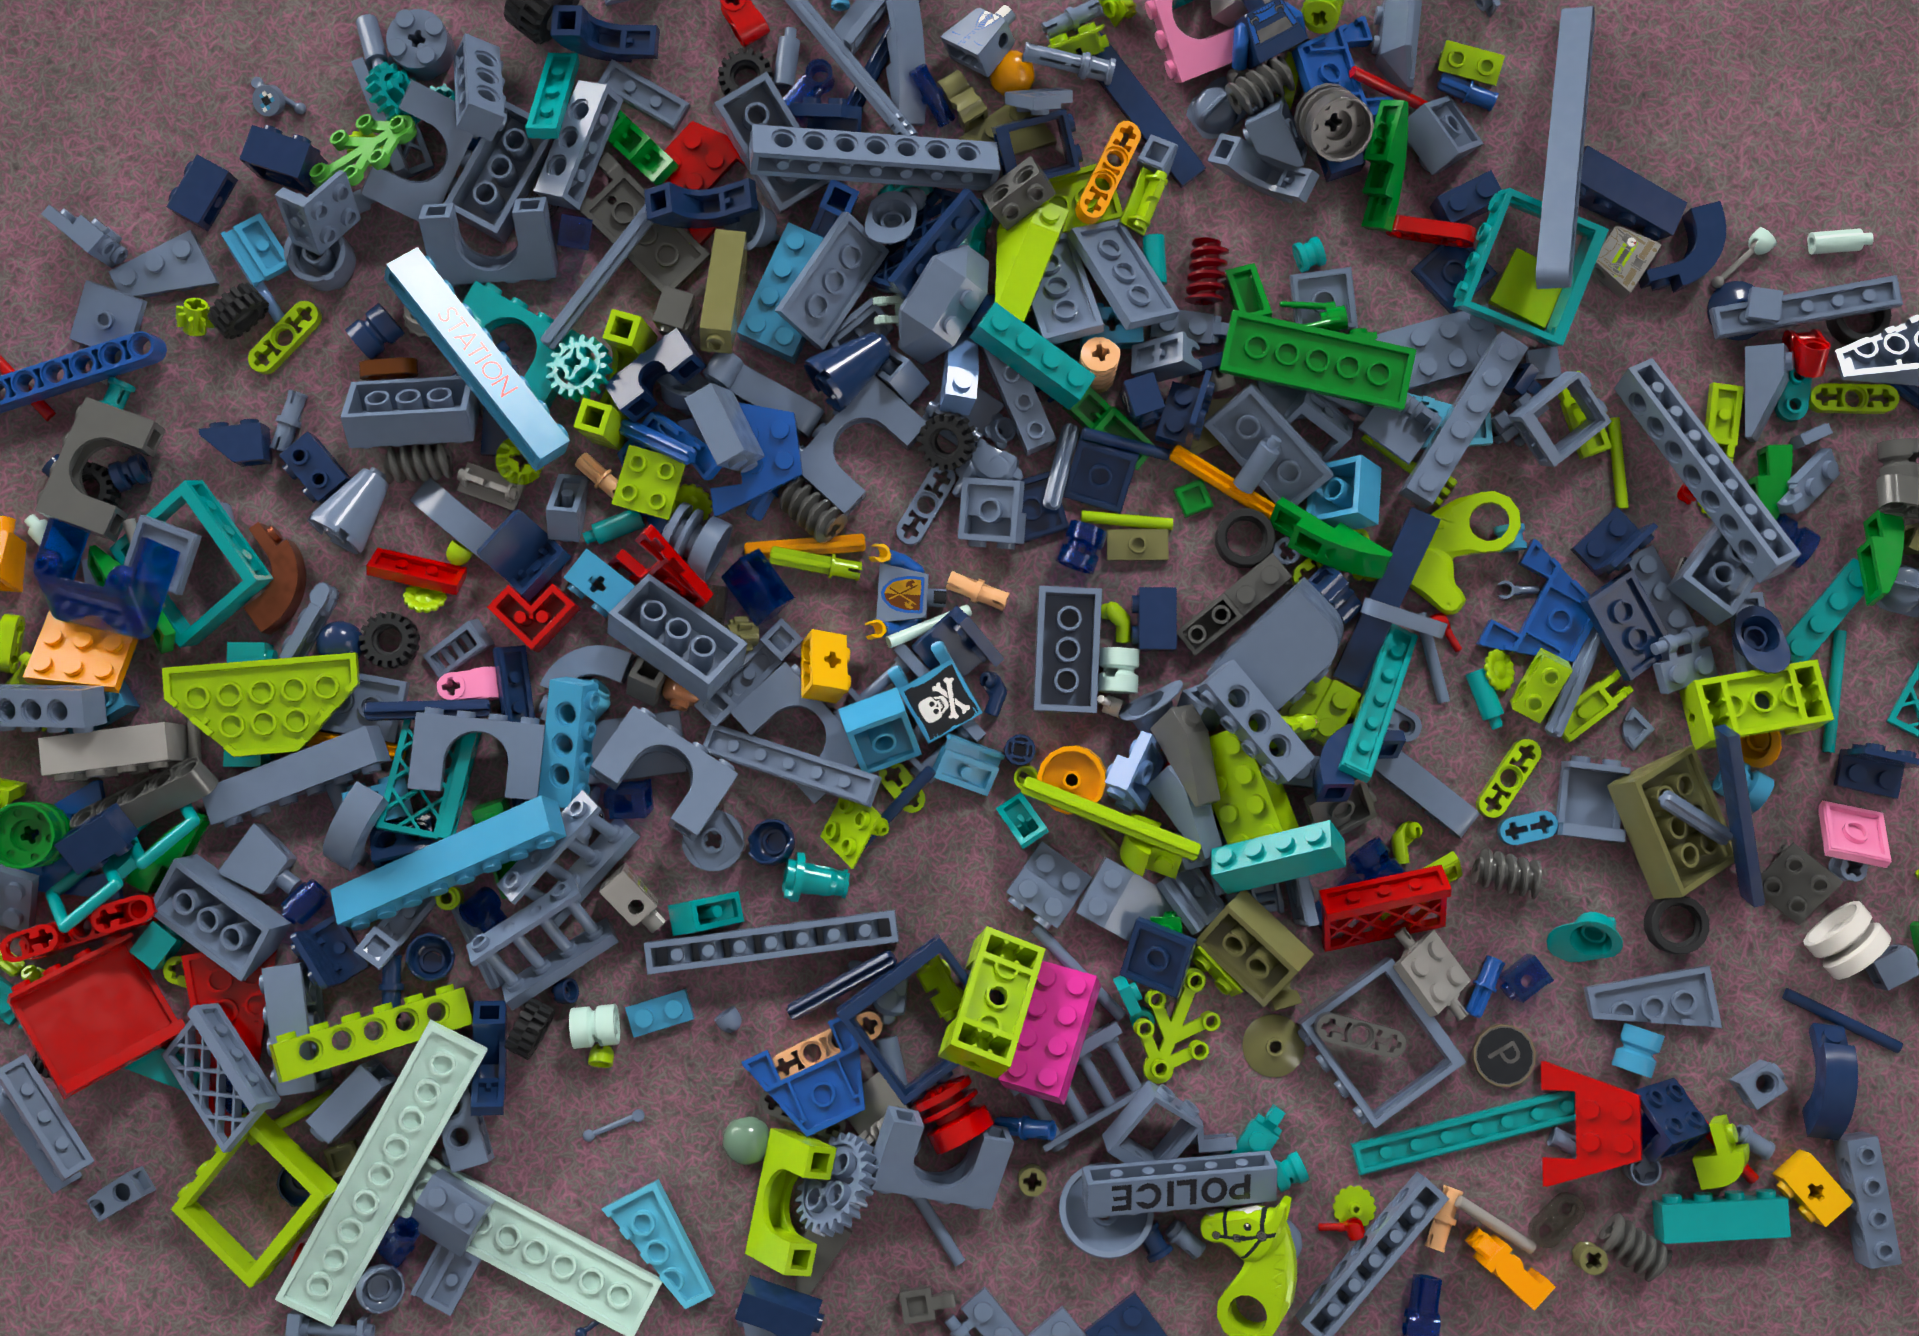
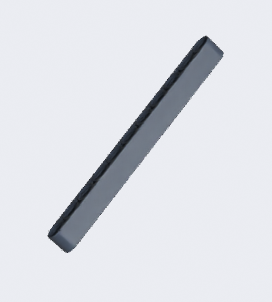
M1594 6L1564 8L1561 10L1536 263L1537 289L1571 288L1595 31Z

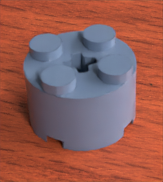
M404 9L396 14L395 19L387 30L386 44L388 52L398 66L406 70L409 77L422 81L434 79L436 76L445 73L454 61L455 46L443 22L432 12L423 9Z
M290 236L287 237L284 245V257L292 273L307 286L315 290L331 291L340 289L345 286L354 272L356 265L354 248L344 236H341L321 255L292 243Z

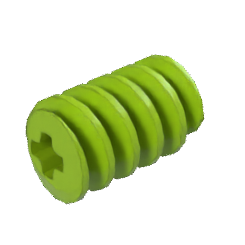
M1305 0L1301 12L1307 29L1318 34L1331 32L1339 21L1344 0Z

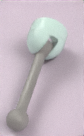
M1758 228L1749 238V250L1723 274L1715 276L1711 281L1714 288L1722 287L1724 280L1753 253L1762 255L1777 245L1774 236L1765 228Z

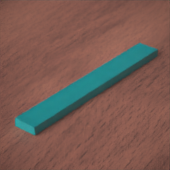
M1555 1091L1350 1143L1358 1174L1361 1176L1576 1121L1575 1091Z

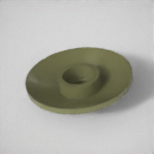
M1277 1014L1265 1015L1253 1021L1247 1028L1242 1043L1244 1057L1250 1067L1267 1077H1281L1291 1073L1300 1064L1305 1050V1044L1297 1034V1031L1300 1030L1299 1027L1289 1018ZM1278 1041L1281 1045L1280 1050L1275 1053L1271 1052L1270 1044Z

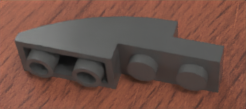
M1273 553L1270 554L1178 629L1177 634L1193 654L1197 655L1288 581L1292 575Z

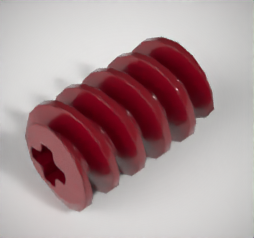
M1194 238L1192 240L1194 249L1190 251L1192 261L1189 263V270L1191 273L1187 276V281L1190 284L1186 287V293L1189 296L1185 298V302L1194 305H1213L1214 303L1222 302L1224 297L1215 293L1225 289V285L1217 282V279L1226 278V273L1218 270V268L1228 265V261L1221 259L1220 255L1229 254V249L1222 247L1221 241L1215 238Z

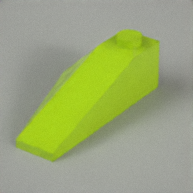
M1047 201L1007 231L1000 223L996 233L997 254L994 303H998L1023 323L1062 236L1069 213L1068 209Z

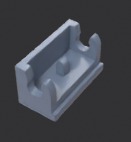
M871 297L843 320L828 342V345L834 348L871 332H875L877 335L883 334L886 337L894 330V327L891 324H874V317L886 314L879 306L873 305V298Z
M1183 331L1132 345L1131 374L1138 377L1154 372L1156 381L1161 382L1202 371V363L1195 359L1191 350H1200L1197 342L1187 337Z

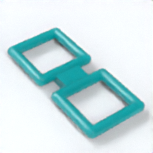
M192 803L180 808L185 820L146 852H144L136 836L131 842L134 846L120 857H117L115 854L109 856V861L102 866L108 883L69 915H67L60 896L90 873V868L79 875L72 870L47 890L45 897L58 930L62 933L69 932L123 887L122 879L134 869L147 868L200 824V818ZM145 824V825H143V826L137 828L138 831L140 832V831H141L142 829H144L148 824Z

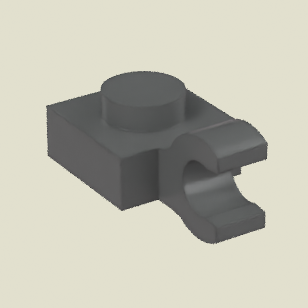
M931 1285L903 1289L899 1292L904 1325L936 1320L935 1310L956 1307L957 1303L955 1289L932 1294Z

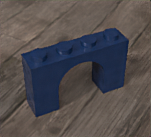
M750 1275L735 1320L765 1329L776 1336H811L812 1332L819 1333L825 1315L819 1313L823 1300Z

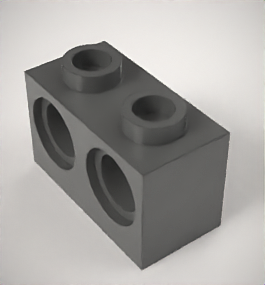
M1029 156L982 192L989 210L1006 231L1056 194L1048 177L1032 156Z
M664 285L653 322L661 335H666L677 327L691 341L701 308L694 294Z

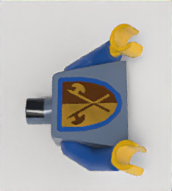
M872 544V547L878 548L880 554L879 557L869 556V560L871 562H884V564L879 566L876 620L865 623V626L871 625L875 629V634L866 636L868 640L889 636L919 624L923 620H927V607L946 608L947 589L928 588L929 574L925 573L923 566L905 554L890 550L885 544Z

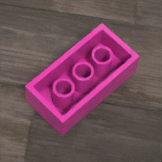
M1042 961L1011 1067L998 1078L1004 1088L1061 1105L1065 1104L1101 988L1100 981L1096 975Z

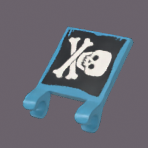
M937 641L931 645V650L941 665L914 681L908 682L899 665L888 670L890 679L898 688L928 744L983 713L942 641Z

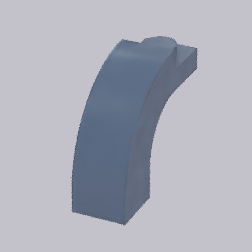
M1223 133L1220 134L1207 160L1231 178L1267 196L1291 204L1293 200L1306 203L1320 176L1312 169L1296 167L1259 154L1256 148L1249 146L1243 138Z
M605 645L581 647L558 659L546 672L540 686L549 689L550 679L565 676L577 679L602 676L625 684L636 656L627 651ZM546 694L539 706V712L542 713L540 719L546 721L548 695Z
M356 781L340 805L327 831L323 844L324 857L349 872L353 871L357 863L364 867L370 857L365 851L367 838L389 802L382 795Z

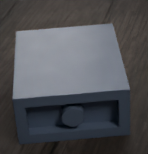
M1572 755L1571 761H1561L1556 811L1558 829L1554 835L1609 842H1625L1626 830L1620 829L1621 819L1607 785L1625 774H1630L1631 768L1621 767L1622 761L1602 759V764L1590 763L1591 757Z

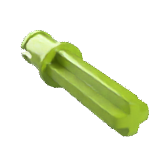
M773 546L769 556V562L773 565L826 574L828 578L837 576L859 581L861 573L848 571V569L862 570L861 561L836 558L835 554L825 556Z

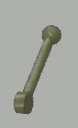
M1082 818L1085 822H1090L1117 852V858L1122 861L1119 845L1101 825Z

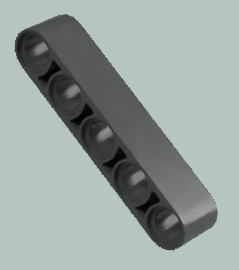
M1888 474L1879 477L1876 480L1879 511L1884 514L1919 520V477L1902 474Z
M191 757L84 807L72 817L69 825L73 829L117 803L134 826L139 828L207 796L216 788L218 779L198 757Z

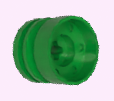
M17 802L7 804L1 808L0 863L10 868L26 869L52 865L63 858L54 845L68 831L72 830L69 825L70 820L65 812L54 804L45 802ZM38 830L40 835H37L35 840H33L32 834Z

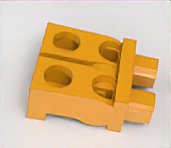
M1476 1227L1465 1239L1476 1251L1472 1257L1489 1272L1493 1273L1521 1301L1534 1311L1556 1288L1534 1268L1531 1267L1526 1271L1520 1258L1511 1252L1513 1249L1495 1234L1489 1236Z

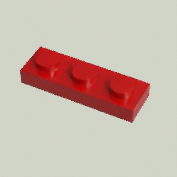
M377 547L366 565V572L368 576L457 595L466 579L467 567Z

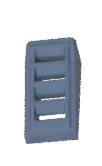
M479 619L467 621L426 652L423 657L437 677L440 678L446 673L455 672L495 643ZM469 633L472 635V637H473L474 640L476 641L477 645L475 644V642L473 641V639L471 638V636L469 635ZM462 638L464 643L469 648V651L467 653L459 643L458 639ZM448 646H452L459 659L455 660L447 648ZM439 652L443 654L449 663L447 668H445L437 656Z

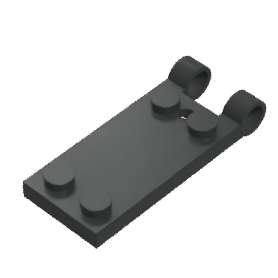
M606 152L600 158L597 166L612 181L592 201L585 195L578 211L614 244L644 206L645 189ZM610 198H616V203L610 205L608 201ZM653 223L627 257L661 293L664 285L679 289L711 258L710 254L684 228L668 227Z

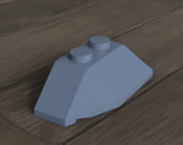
M1384 0L1381 6L1376 7L1374 14V25L1379 26L1378 35L1373 36L1371 54H1376L1375 65L1390 83L1411 93L1414 88L1422 0Z
M966 244L932 256L899 308L900 340H898V348L922 365L952 348L987 295L989 261Z

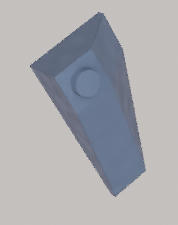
M1919 314L1896 327L1890 326L1884 329L1882 333L1871 338L1865 337L1835 350L1833 354L1841 379L1919 386Z

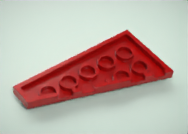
M277 950L242 982L202 952L182 955L181 959L190 1009L194 1005L219 1003L260 1066L266 1027L263 1020V1008L266 1006L265 994H262L260 991L259 977L262 975V968L275 966ZM196 1029V1042L197 1044H201L202 1037ZM198 1049L199 1059L201 1063V1049ZM211 1052L210 1068H217V1060ZM210 1073V1091H216L217 1074ZM226 1076V1092L233 1093V1085ZM209 1096V1109L212 1114H215L216 1096ZM225 1098V1115L232 1116V1098ZM242 1101V1115H248L250 1112ZM225 1121L224 1133L226 1136L231 1135V1121Z

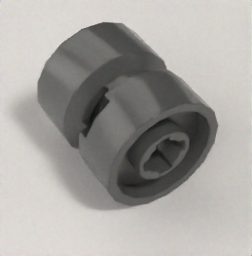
M1900 438L1877 443L1878 461L1883 463V466L1879 469V477L1888 474L1919 477V463L1916 462L1919 458L1918 438Z

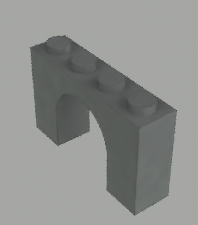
M85 397L83 404L76 410L75 422L70 433L66 434L63 439L62 451L58 460L50 468L49 480L37 497L35 511L49 519L117 542L123 528L122 522L127 519L129 514L117 506L87 495L82 483L84 466L94 453L110 446L124 447L154 458L166 430L153 420Z

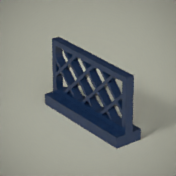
M935 187L927 196L925 207L917 212L914 228L922 222L923 224L915 228L904 241L885 246L890 252L868 284L896 293L904 301L932 256L958 248L987 213V210L971 190L964 188L960 193ZM939 199H942L941 203L935 205ZM941 214V216L931 220L932 217ZM922 236L920 240L912 243L913 240ZM904 245L902 249L896 251L900 246ZM902 259V262L893 266V263Z

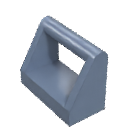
M1302 391L1283 415L1285 420L1291 424L1300 414H1303L1332 437L1322 452L1303 439L1324 463L1352 438L1354 421L1317 393Z

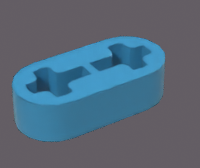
M1535 811L1508 817L1499 823L1497 835L1507 845H1519L1542 840L1556 833L1558 821L1556 816L1548 811ZM1540 816H1542L1543 820H1549L1550 826L1545 827V833H1543L1542 829L1531 830L1530 824L1540 822ZM1511 822L1513 827L1524 826L1525 830L1524 832L1516 833L1515 840H1513L1512 836H1506L1505 830L1510 828L1509 823Z

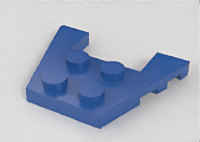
M1365 16L1357 18L1348 25L1339 26L1335 31L1327 35L1322 34L1297 46L1291 54L1304 93H1307L1314 86L1324 83L1339 84L1367 105L1372 113L1374 123L1381 100H1393V97L1366 98L1361 83L1349 77L1351 68L1355 66L1349 48L1367 47L1373 41Z
M739 403L765 457L758 460V465L752 470L744 473L741 472L742 484L710 488L715 517H720L766 492L775 490L803 476L794 412Z
M659 411L650 412L641 423L694 448L697 451V456L695 457L696 461L692 465L704 480H712L722 468L716 464L707 444ZM628 439L617 455L623 466L629 445L654 452L657 451ZM640 512L642 517H646L648 524L653 525L662 534L668 520Z
M1532 539L1518 565L1543 577L1546 581L1519 633L1490 619L1476 645L1529 656H1536L1539 649L1543 648L1572 663L1576 660L1593 627L1590 618L1581 604V601L1590 594L1561 568L1562 565L1542 548L1543 545L1538 540Z
M93 781L54 805L63 810L69 820H71L79 810L106 798L103 781ZM38 830L32 834L33 840H35L37 835H40ZM63 857L52 865L19 870L39 875L38 891L46 892L73 869ZM105 874L91 877L86 875L64 894L91 897L105 886L108 881ZM122 888L109 899H124Z
M839 1017L828 1021V1024L841 1052L785 1079H781L769 1050L742 1061L743 1067L751 1073L762 1088L770 1094L780 1105V1108L807 1137L866 1109L859 1043Z

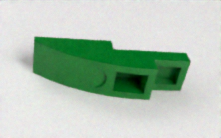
M1283 497L1275 504L1270 521L1274 529L1290 538L1289 548L1314 561L1341 571L1380 579L1384 576L1393 556V553L1341 522L1333 528Z

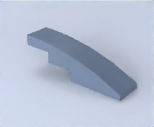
M886 0L891 29L886 33L891 61L886 67L891 101L912 126H921L925 124L926 67L919 0Z

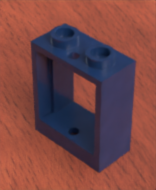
M1057 109L1050 111L1047 115H1035L991 127L994 141L997 142L1003 176L1017 166L1009 132L1055 119L1066 163L1043 169L1042 171L1048 179L1079 171V163L1083 162V157L1079 144H1074L1072 132L1076 131L1072 114H1067L1066 109Z

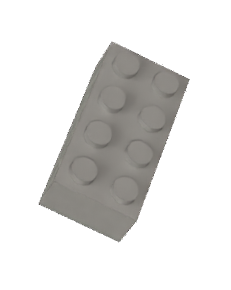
M169 722L38 738L41 775L54 777V782L87 781L88 778L92 777L112 778L118 777L122 773L143 774L149 773V770L161 769L163 771L188 759L187 725Z

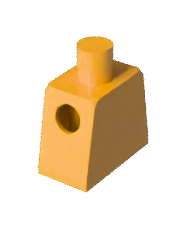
M0 516V591L23 592L27 544L14 534L16 519Z

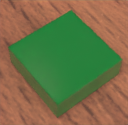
M1202 479L1173 490L1184 519L1213 508V503Z

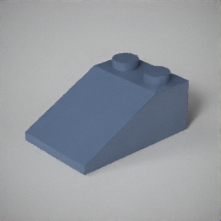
M1103 857L1074 911L1129 942L1135 921L1139 916L1150 920L1151 916L1164 917V912L1174 910L1155 884L1109 858Z

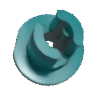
M796 852L794 859H787L782 882L783 898L789 899L790 902H798L801 893L822 896L837 895L841 896V898H846L850 879L848 869L842 871L827 866L805 863V853Z

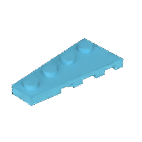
M659 1179L601 1209L608 1218L611 1216L620 1227L619 1231L627 1240L630 1239L641 1252L639 1255L647 1264L650 1263L660 1275L659 1279L685 1309L715 1294V1290Z

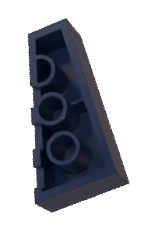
M1588 145L1584 147L1579 206L1636 230L1642 236L1654 241L1674 235L1686 208V201Z

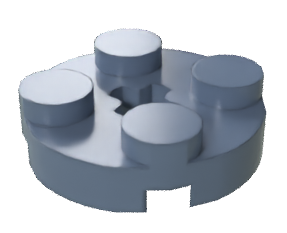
M715 810L695 842L683 835L682 848L687 859L695 867L706 871H722L731 867L738 861L745 847V834L740 822L733 815L722 810ZM712 832L714 835H721L722 839L719 841L721 846L718 849L714 846H706V842L709 840L708 833Z

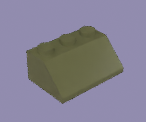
M1246 890L1241 891L1230 901L1197 938V944L1263 1007L1282 990L1314 955L1311 950Z

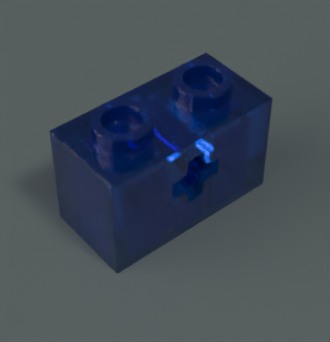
M759 548L740 557L721 576L756 626L778 615L795 599Z

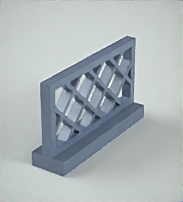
M219 1003L194 1005L187 1013L190 1018L189 1022L163 1052L162 1057L221 1151L227 1153L232 1151L264 1111L274 1109L281 1099ZM196 1029L202 1037L201 1044H195ZM181 1047L185 1048L184 1065H181L175 1055ZM194 1049H201L200 1067L194 1066ZM211 1052L217 1060V1068H210ZM194 1071L200 1072V1089H197L193 1084ZM210 1073L217 1074L216 1091L209 1090ZM226 1076L233 1085V1093L226 1092ZM209 1096H216L215 1114H212L209 1109ZM225 1098H232V1116L225 1115ZM242 1101L250 1112L247 1117H241ZM225 1121H231V1136L229 1138L224 1133Z

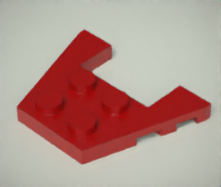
M691 121L664 150L679 165L664 183L671 182L686 189H712L737 161L747 169L727 135L694 121ZM718 227L688 230L692 237L702 246Z
M651 524L640 533L635 541L656 558L658 562L649 569H646L622 548L608 563L616 571L622 567L632 574L630 580L636 584L649 573L697 608L705 605L714 595L708 588V585L698 577Z
M1541 1061V1090L1575 1091L1576 1158L1542 1157L1543 1186H1552L1642 1161L1641 1095L1553 1063Z

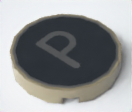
M1494 1024L1486 1027L1477 1035L1471 1059L1476 1072L1485 1081L1500 1087H1511L1522 1083L1531 1074L1535 1065L1536 1051L1532 1040L1523 1030L1513 1025Z

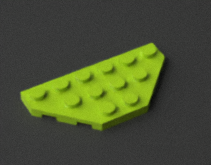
M356 652L162 668L164 700L184 714L194 725L214 739L233 757L301 751L360 685L358 653Z

